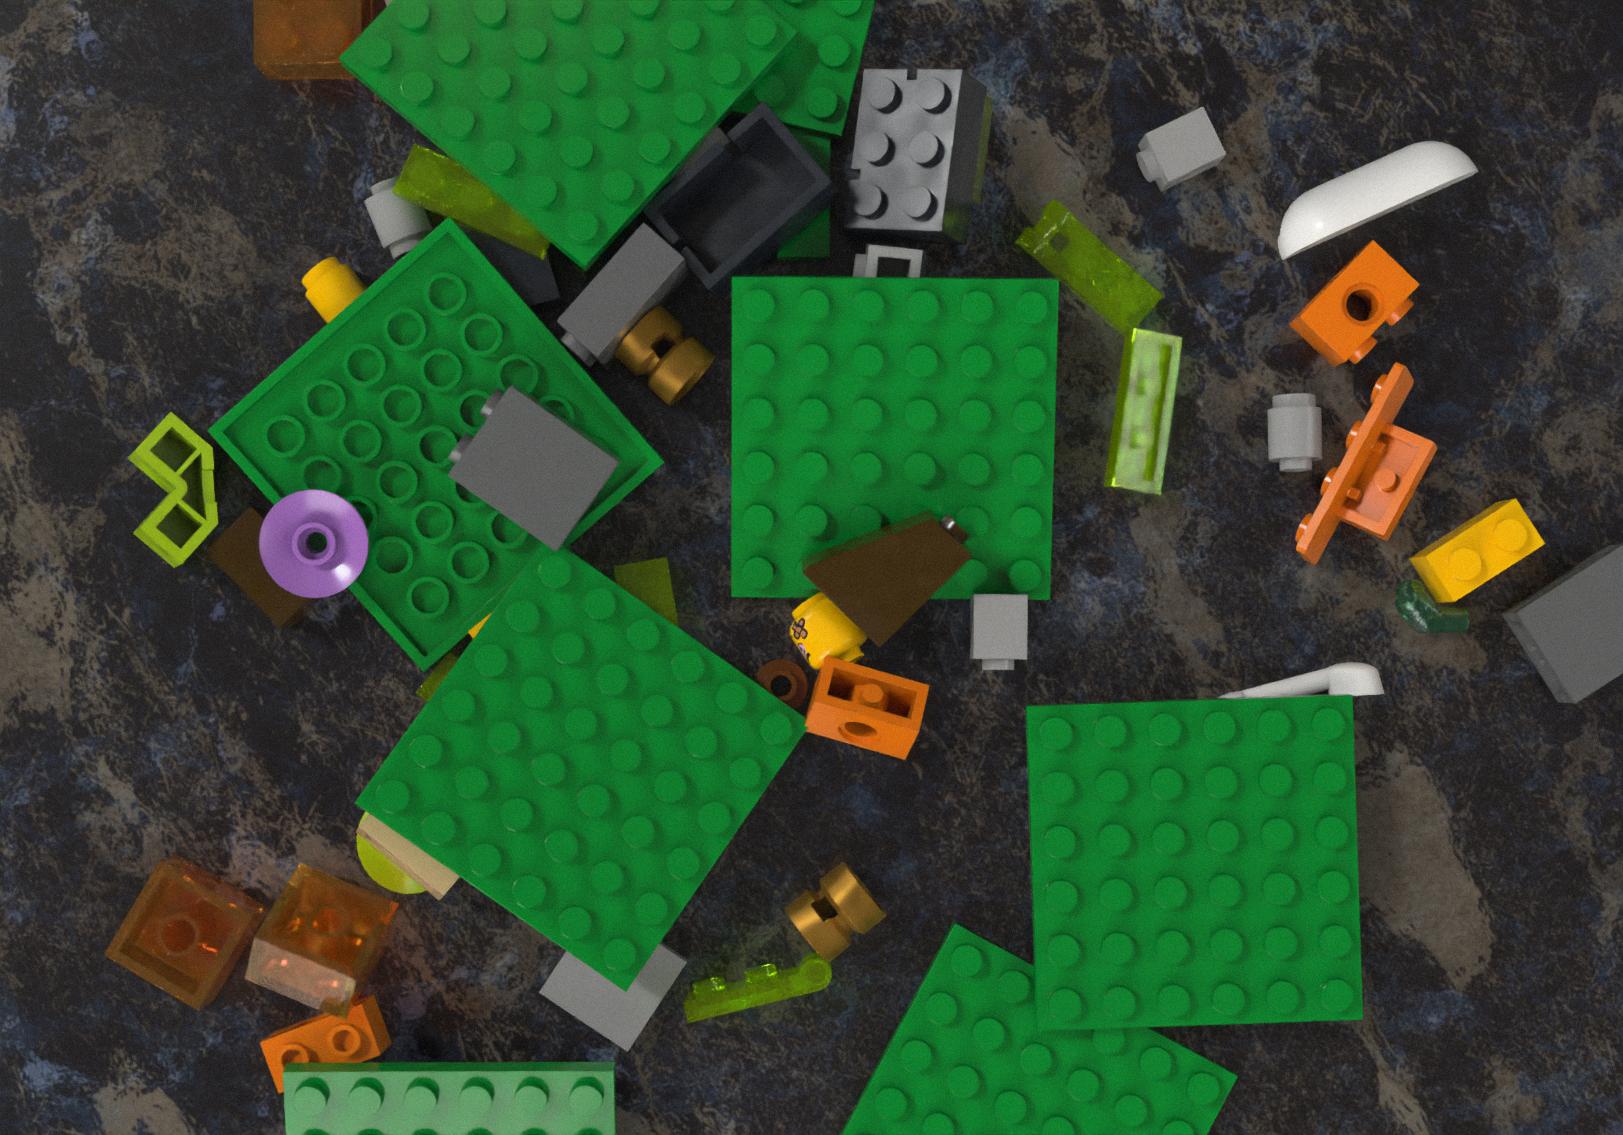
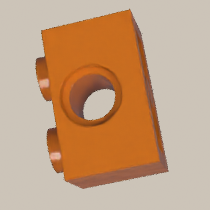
M1372 240L1352 257L1289 325L1333 367L1346 362L1348 359L1356 364L1378 342L1371 336L1384 321L1393 326L1414 305L1408 296L1420 284ZM1349 296H1358L1366 302L1368 316L1365 321L1355 320L1349 315L1346 308Z
M826 655L813 688L805 726L808 727L806 731L905 760L919 733L930 685Z
M374 994L277 1030L260 1042L278 1093L284 1092L283 1070L287 1063H361L381 1055L392 1044Z

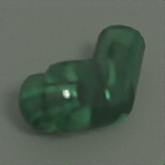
M1405 580L1397 586L1395 590L1397 597L1395 600L1396 609L1413 630L1422 634L1468 631L1469 616L1466 606L1438 607L1429 595L1425 593L1424 585L1417 580Z

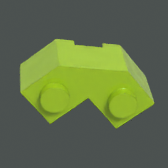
M170 412L130 454L128 459L169 493L133 534L175 568L183 564L218 525V512L214 493L213 448L176 415Z

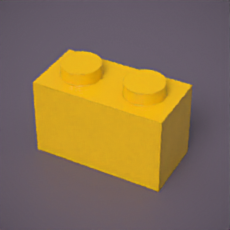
M1515 498L1496 502L1410 557L1409 560L1437 603L1455 602L1545 543Z

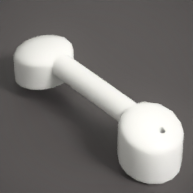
M1346 662L1250 689L1230 692L1218 698L1310 695L1328 690L1329 694L1362 696L1384 694L1379 672L1374 666L1359 662Z

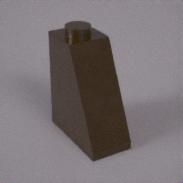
M930 509L809 555L802 562V574L880 648L972 557L970 548L965 543L970 534L950 514L947 513L940 519Z

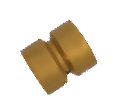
M659 305L638 322L621 342L614 355L636 376L647 374L649 376L648 387L671 406L684 396L701 378L716 356L694 335L684 338L681 335L682 324L664 307ZM661 347L668 351L662 359L656 355V352Z
M844 861L820 879L821 890L817 893L807 890L785 908L786 913L797 929L827 963L851 945V934L853 932L865 934L887 916L866 886ZM835 909L838 915L834 918L827 919L831 916L832 911Z

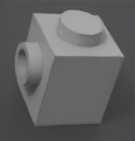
M866 243L865 254H855L853 276L920 277L923 250Z

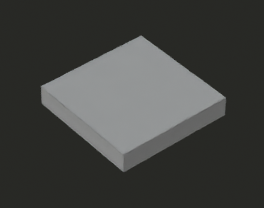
M660 942L627 992H625L566 951L539 993L628 1052L688 960Z

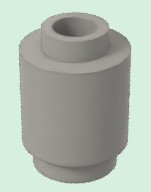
M393 177L373 185L370 188L373 196L367 198L364 203L383 249L390 250L393 259L399 260L430 234L433 228L414 183L403 184L400 177Z
M1293 393L1273 396V408L1267 410L1269 461L1279 462L1280 471L1282 472L1312 470V461L1323 459L1321 408L1316 407V395Z

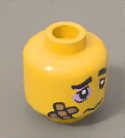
M822 592L812 596L792 612L795 620L790 627L789 634L813 669H821L826 655L854 664L864 656L859 647L866 641L868 636Z

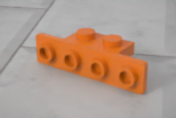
M1396 362L1388 375L1383 374L1377 380L1371 394V403L1373 404L1364 421L1359 420L1353 425L1346 440V449L1348 451L1339 467H1333L1327 473L1322 483L1320 493L1323 497L1314 514H1307L1298 527L1295 537L1298 543L1296 551L1305 561L1316 565L1340 520L1388 541L1437 450V446L1433 441L1392 424L1414 383L1408 368Z

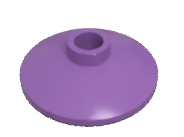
M309 489L290 494L273 506L261 527L259 550L265 569L279 586L298 596L322 598L344 590L361 574L369 554V535L362 516L349 501L329 491ZM313 532H320L326 537L327 547L323 552H317L311 548L309 538Z

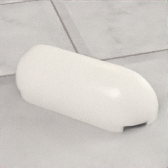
M1418 142L1312 188L1299 196L1288 208L1281 224L1280 235L1278 236V248L1281 258L1284 260L1468 178L1477 173L1478 170L1464 152L1443 142Z

